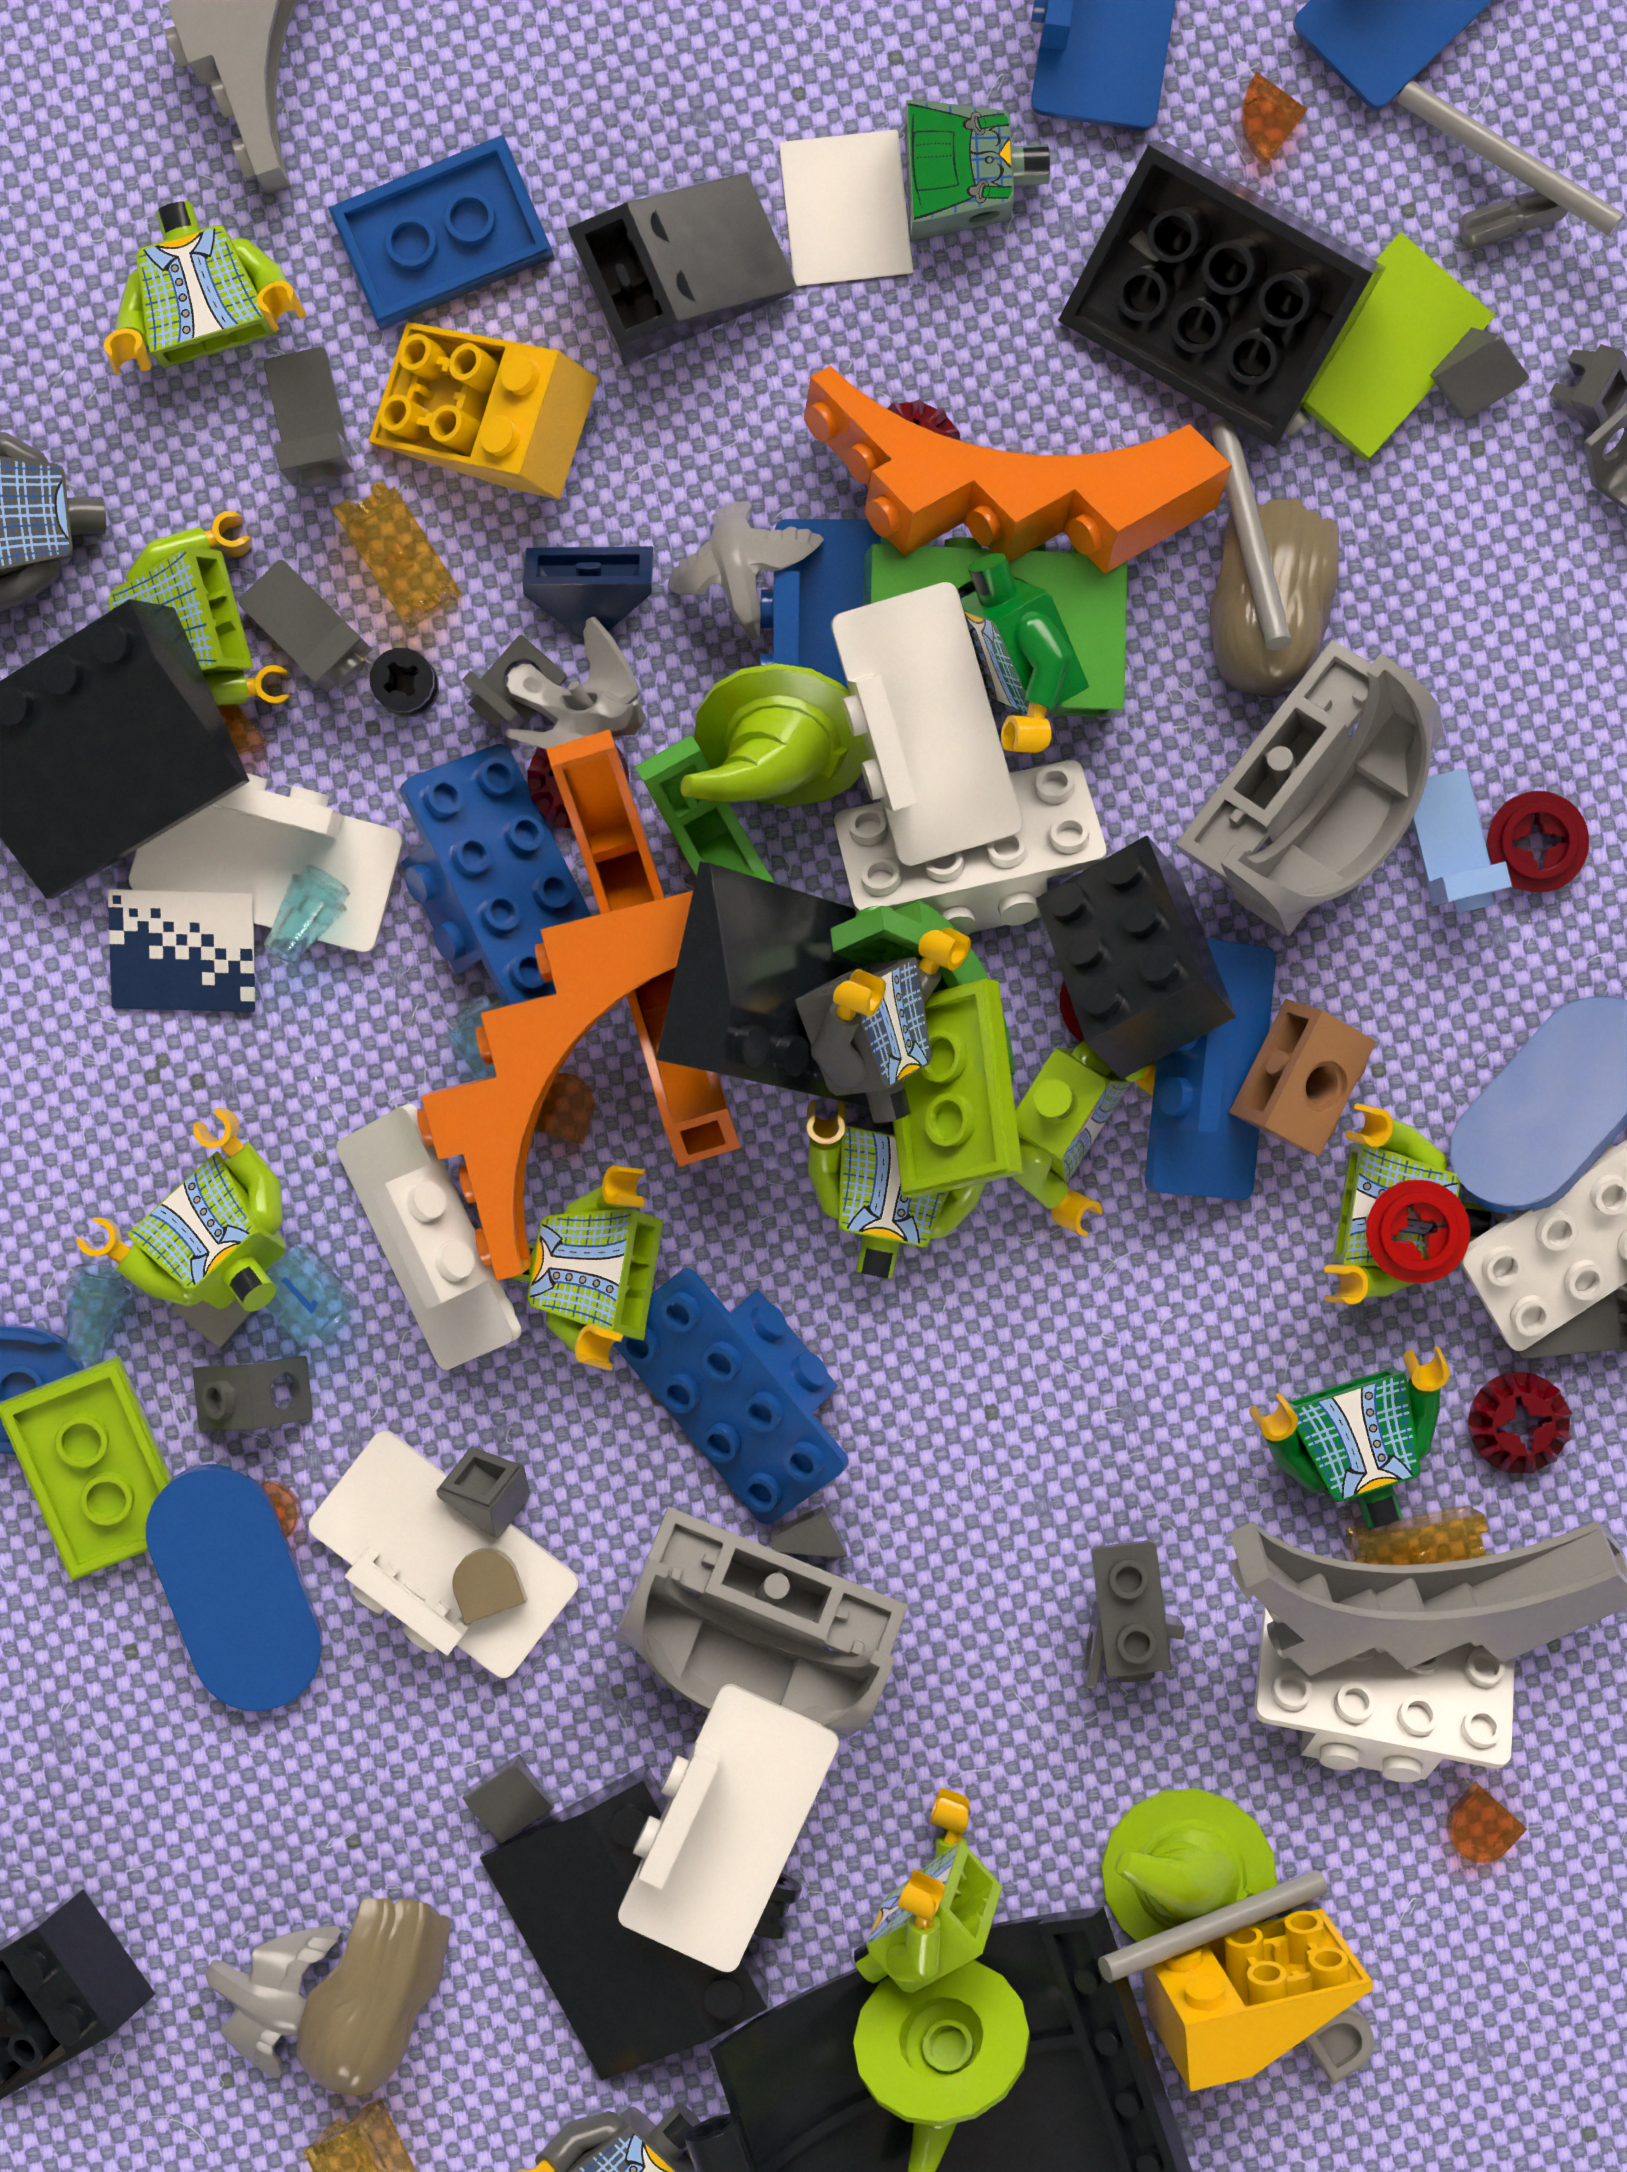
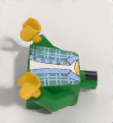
M989 554L969 565L968 570L976 591L961 598V604L988 698L1027 714V716L1011 715L1005 719L1001 731L1003 749L1022 753H1039L1046 749L1051 741L1050 723L1045 718L1047 711H1054L1057 705L1089 688V685L1052 596L1046 589L1014 579L1005 554Z
M1434 1347V1358L1425 1365H1419L1413 1350H1408L1404 1353L1403 1361L1410 1376L1408 1381L1405 1372L1390 1367L1289 1401L1281 1393H1277L1275 1397L1279 1402L1278 1408L1269 1416H1262L1255 1405L1249 1409V1415L1264 1435L1275 1465L1307 1492L1324 1493L1334 1503L1356 1497L1366 1528L1382 1527L1402 1519L1403 1516L1393 1485L1419 1476L1421 1471L1419 1461L1430 1452L1440 1412L1441 1387L1446 1384L1450 1376L1448 1364L1440 1347Z

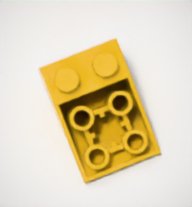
M406 322L368 442L372 445L502 487L560 500L599 378L559 350Z
M1323 1908L1312 1911H1296L1286 1917L1249 1925L1144 1969L1147 2015L1190 2092L1253 2077L1373 1990V1981Z

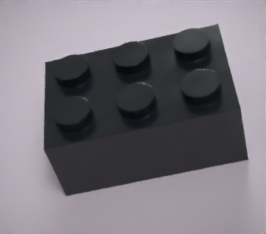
M1148 835L1036 898L1085 1042L1121 1080L1236 1018L1182 876Z

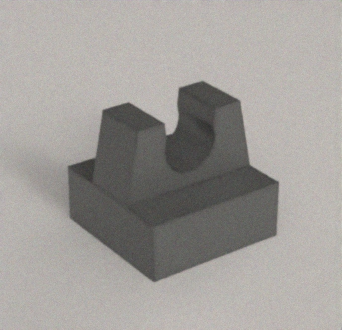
M1600 344L1596 352L1573 349L1567 361L1574 373L1583 375L1578 385L1573 387L1555 383L1549 393L1557 407L1578 418L1585 429L1594 432L1612 417L1627 400L1626 355L1622 350Z

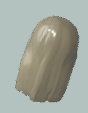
M1296 498L1268 500L1264 505L1256 503L1292 640L1291 644L1280 650H1268L1266 648L1232 512L1229 513L1224 535L1222 565L1210 606L1209 615L1214 658L1221 677L1230 687L1248 694H1257L1262 698L1275 697L1294 689L1317 660L1321 652L1338 584L1339 527L1332 519L1328 517L1322 519L1321 515L1314 510L1308 511L1303 502Z
M370 1898L360 1901L345 1951L338 1965L309 1993L301 2019L295 2053L302 2068L315 2083L330 2091L361 2096L377 2090L388 2082L405 2056L417 2015L424 2009L442 1981L443 1964L451 1925L449 1917L440 1915L436 1910L431 1909L430 1904L402 1898L395 1904L389 1898Z

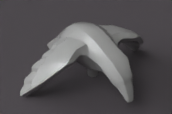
M735 501L725 504L724 507L716 510V513L712 515L714 529L710 540L700 547L696 553L691 554L687 559L682 558L679 561V565L672 570L667 586L673 592L680 595H695L703 593L711 584H719L724 589L736 622L742 626L752 640H757L760 638L759 621L761 617L756 592V581L759 573L762 570L775 572L803 560L816 550L824 539L820 534L812 533L809 529L798 530L795 527H788L783 531H768L766 529L751 528L748 520L753 511L752 504L747 501Z
M595 616L586 620V627L583 631L584 652L590 661L589 679L583 686L578 681H574L569 685L568 689H565L551 682L531 664H521L517 668L513 667L509 672L505 689L508 692V697L542 713L555 726L553 730L546 732L515 728L508 729L506 733L508 738L533 745L537 748L547 749L609 729L612 736L636 735L641 729L646 716L640 702L635 700L638 698L639 693L637 682L623 653Z
M338 1925L315 1927L285 1934L257 1946L252 1953V1970L249 1974L237 1971L224 1961H219L218 1959L213 1960L206 1971L205 1976L208 1986L224 1996L234 2006L235 2010L232 2017L222 2025L221 2035L236 2052L273 2078H280L284 2070L281 2062L282 2059L274 2052L276 2042L281 2035L298 2036L307 2001V1998L299 1992L302 1975L307 1971L311 1963L324 1959L327 1952L337 1944V1938L341 1933Z

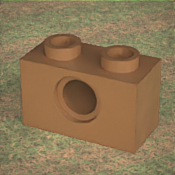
M1285 998L1229 1113L1283 1143L1320 1157L1328 1139L1337 1128L1338 1119L1356 1083L1365 1072L1367 1061L1377 1041L1323 1010Z

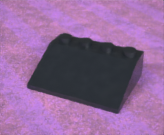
M1165 141L1148 144L1058 321L1269 445L1277 447L1352 329L1386 267ZM1143 230L1147 236L1149 248L1158 258V261L1145 256L1130 244L1129 240Z
M128 599L0 681V838L46 899L56 898L250 782L174 607Z
M700 861L656 1060L869 1107L866 1093L836 1096L828 1090L821 1069L811 1055V1043L795 999L862 965L833 953L831 928L855 918V909L722 866Z
M648 1764L637 1768L480 1855L481 1862L601 2081L709 2041L768 2009L769 1985L748 1946L738 1967L731 1972H722L623 1926L619 1921L618 1912L620 1905L642 1857L633 1854L637 1840L648 1817L652 1816L660 1820L668 1803L666 1796L661 1793V1787Z

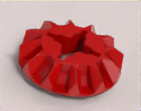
M1428 1180L1399 1181L1396 1185L1377 1195L1370 1213L1364 1219L1366 1224V1248L1379 1268L1390 1276L1408 1283H1429L1448 1275L1461 1262L1469 1245L1470 1223L1463 1204L1449 1189ZM1407 1205H1409L1411 1212H1415L1419 1221L1434 1223L1441 1221L1442 1223L1441 1226L1432 1228V1232L1424 1235L1425 1246L1422 1247L1425 1255L1424 1258L1421 1250H1417L1416 1245L1412 1241H1401L1398 1239L1392 1241L1391 1236L1398 1235L1400 1230L1408 1227L1407 1216L1409 1211Z

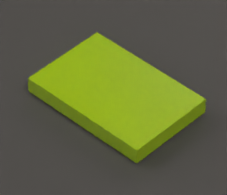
M1402 232L1394 238L1375 260L1385 266L1386 269L1352 329L1302 406L1365 463L1432 389L1435 382L1430 377V374L1471 327L1484 330L1496 316Z
M985 978L934 992L929 997L925 1006L932 1053L929 1065L903 1080L911 1113L893 1121L902 1197L919 1198L1023 1174L999 981Z
M116 1356L1 1401V1421L70 1580L73 1581L149 1551L146 1541L148 1514L155 1499L172 1479V1476L121 1356Z

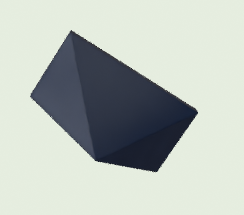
M653 546L526 548L523 594L583 641L586 620L593 616L609 632L652 594Z

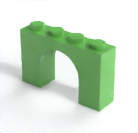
M881 537V544H872L864 554L863 606L941 582L953 584L957 588L958 593L973 588L974 585L968 570L969 565L975 560L993 553L990 549H983V546L974 538L955 537L945 539L944 547L922 546L904 556L887 538ZM1043 543L1008 563L1014 579L1046 589L1052 596L1089 685V688L1057 705L1054 711L1048 710V715L1111 718L1123 711L1125 698L1128 561L1104 574L1087 555L1078 552L1073 545L1070 546V552L1046 551V543Z

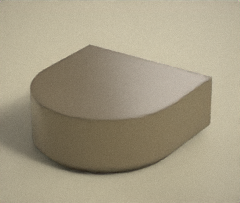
M493 1548L474 1550L462 1559L454 1572L452 1581L453 1592L465 1625L521 1605L528 1600L516 1565L508 1555L500 1550Z

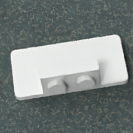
M941 582L834 616L831 621V631L850 693L849 697L842 699L844 712L852 735L854 737L862 735L869 758V760L861 762L864 781L871 799H881L894 848L900 862L908 866H914L1018 833L1022 827V817L957 588L951 583Z
M1066 760L1009 773L1022 817V827L1018 833L914 866L905 865L898 859L881 802L838 812L834 818L835 830L855 912L857 913L871 906H887L896 911L920 900L939 912L958 932L966 936L972 932L1004 925H1023L1035 918L1042 917L1036 898L1048 892L1047 878L1086 870L1107 858L1106 844L1081 764L1074 760Z
M247 773L250 782L136 849L129 875V884L133 890L250 892L253 894V918L255 924L366 953L372 951L377 945L402 853L404 839L401 833L393 828L344 816L336 810L328 808L329 796L295 786H292L289 797L265 791L267 779Z
M406 1104L340 1139L337 1142L336 1150L437 1364L442 1369L449 1370L518 1339L521 1336V1326L515 1315L514 1307L507 1298L500 1281H496L492 1265L485 1267L480 1259L476 1245L475 1229L462 1204L456 1185L451 1180L442 1159H437L435 1147H427L422 1139L417 1120L418 1109L412 1104Z
M1627 1139L1617 1146L1610 1144L1572 1189L1555 1204L1534 1212L1532 1208L1524 1211L1515 1210L1516 1214H1501L1491 1211L1493 1217L1500 1223L1469 1243L1460 1264L1504 1341L1516 1351L1527 1349L1618 1289L1619 1286L1627 1283Z
M383 1430L378 1432L309 1521L311 1534L352 1565L344 1576L355 1585L351 1590L352 1594L372 1611L382 1614L386 1609L406 1625L402 1631L415 1645L429 1653H433L437 1648L446 1656L457 1645L497 1677L507 1678L511 1676L577 1591L579 1586L577 1574L511 1523L498 1539L484 1533L437 1496L436 1490L448 1476L445 1472L391 1431ZM481 1548L500 1550L508 1555L516 1565L528 1600L521 1605L465 1625L453 1592L452 1581L454 1572L462 1559L474 1550Z
M1266 1607L1264 1608L1254 1713L1256 1718L1262 1723L1303 1731L1302 1756L1320 1759V1763L1323 1766L1336 1770H1352L1357 1767L1383 1771L1382 1774L1387 1779L1403 1783L1417 1782L1421 1779L1426 1780L1443 1759L1493 1769L1504 1767L1510 1760L1515 1658L1501 1663L1483 1645L1475 1647L1471 1642H1467L1406 1670L1387 1651L1379 1653L1374 1647L1310 1676L1290 1658L1282 1659L1278 1655L1267 1632V1624L1273 1620Z
M727 1684L721 1687L688 1759L677 1755L669 1770L661 1793L670 1798L660 1820L649 1816L637 1840L633 1854L642 1857L620 1905L618 1912L620 1923L637 1933L722 1972L735 1970L742 1959L839 1747L837 1733L832 1729L822 1726L820 1723L737 1685Z

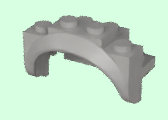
M1332 639L1176 842L1179 852L1231 886L1238 903L1289 937L1309 909L1339 897L1358 886L1385 861L1401 840L1422 798L1429 773L1432 748L1444 734L1440 710L1435 698L1410 673L1382 653L1371 664ZM1361 717L1358 726L1350 740L1348 732L1352 729V727ZM1263 844L1267 845L1266 848L1257 853Z
M668 1507L643 1569L633 1586L613 1640L635 1648L663 1683L685 1700L707 1712L710 1711L721 1687L727 1684H734L820 1723L826 1728L852 1736L867 1724L884 1690L896 1659L891 1657L890 1654L908 1605ZM684 1589H687V1590H689V1591H692V1592H694V1593L699 1594L698 1598H696L695 1596L691 1595L690 1593H688V1592L685 1591ZM823 1645L840 1653L820 1649L819 1647Z

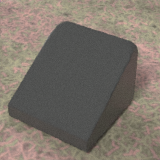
M1472 327L1430 374V377L1460 418L1465 420L1516 390L1529 378L1527 372L1501 336Z
M474 1447L468 1449L436 1490L437 1496L484 1533L497 1539L510 1525L528 1501L530 1495L523 1465Z
M822 1505L772 1529L770 1533L769 1544L773 1550L780 1553L838 1558L848 1556L847 1547L827 1506L823 1507Z
M520 1754L467 1788L462 1797L468 1808L501 1844L554 1808V1804Z

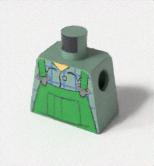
M906 100L904 129L910 241L924 240L1004 222L1011 218L1014 205V186L1049 184L1050 154L1048 144L1012 146L1010 113L997 109L923 100Z

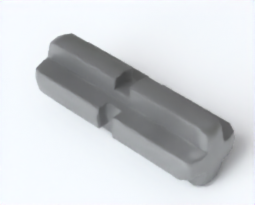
M1531 190L1515 196V200L1511 201L1510 204L1505 199L1465 213L1458 221V229L1464 246L1469 250H1474L1512 237L1513 233L1517 232V229L1519 232L1524 233L1562 220L1569 211L1538 191Z

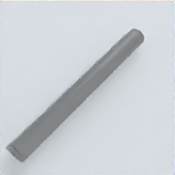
M1410 80L1401 91L1397 100L1398 104L1607 236L1611 237L1621 224L1625 216L1623 212L1413 80Z
M1222 419L1215 422L1210 429L1214 446L1232 464L1225 489L1264 642L1268 650H1280L1289 646L1292 642L1238 431L1234 423L1227 419Z
M1318 1870L1298 1876L1102 1956L1098 1960L1100 1972L1108 1983L1119 1980L1325 1895L1327 1893L1326 1880Z

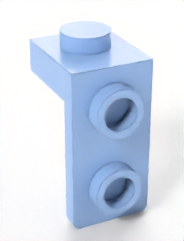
M1459 769L1427 777L1422 798L1411 821L1432 907L1454 902L1458 914L1495 905L1493 892L1512 887L1506 862L1490 865L1468 772L1465 769Z

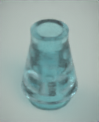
M306 865L300 875L293 874L291 876L271 932L263 943L264 946L282 960L296 964L302 954L347 911L344 902L350 895L349 889L327 872L315 866Z
M92 1263L79 1264L75 1267L74 1277L66 1280L67 1345L65 1354L72 1359L83 1362H101L104 1359L106 1346L130 1295V1290L125 1286L127 1278L115 1270L114 1267Z

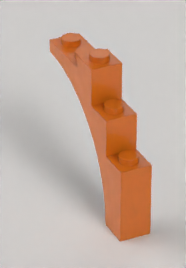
M832 366L810 376L804 422L807 424L811 434L818 441L825 442L847 465L854 479L868 487L864 515L867 517L873 530L879 536L887 538L904 556L964 523L969 528L973 538L980 545L988 547L993 554H1005L1008 563L1064 532L1069 537L1074 548L1081 554L1087 555L1106 574L1217 509L1232 468V464L1190 424L1163 437L1136 446L1103 453L1032 455L1005 452L965 443L914 424L866 396L850 384Z
M610 729L547 748L549 762L569 816L600 913L603 914L665 898L653 852ZM675 967L654 977L626 997L649 1071L663 1126L678 1167L739 1149L741 1146L720 1074L656 1060L676 971Z
M693 891L540 929L543 943L535 945L536 959L544 982L553 981L556 993L480 1013L483 1025L476 1027L478 1048L486 1065L494 1064L496 1075L433 1090L421 1096L424 1108L418 1109L417 1120L425 1145L427 1147H435L438 1160L460 1154L464 1156L466 1164L459 1166L461 1188L469 1204L476 1202L482 1227L477 1228L475 1231L478 1253L485 1267L492 1265L496 1281L522 1275L532 1266L526 1234L524 1206L526 1165L533 1131L543 1102L559 1070L578 1042L604 1014L640 986L677 966Z

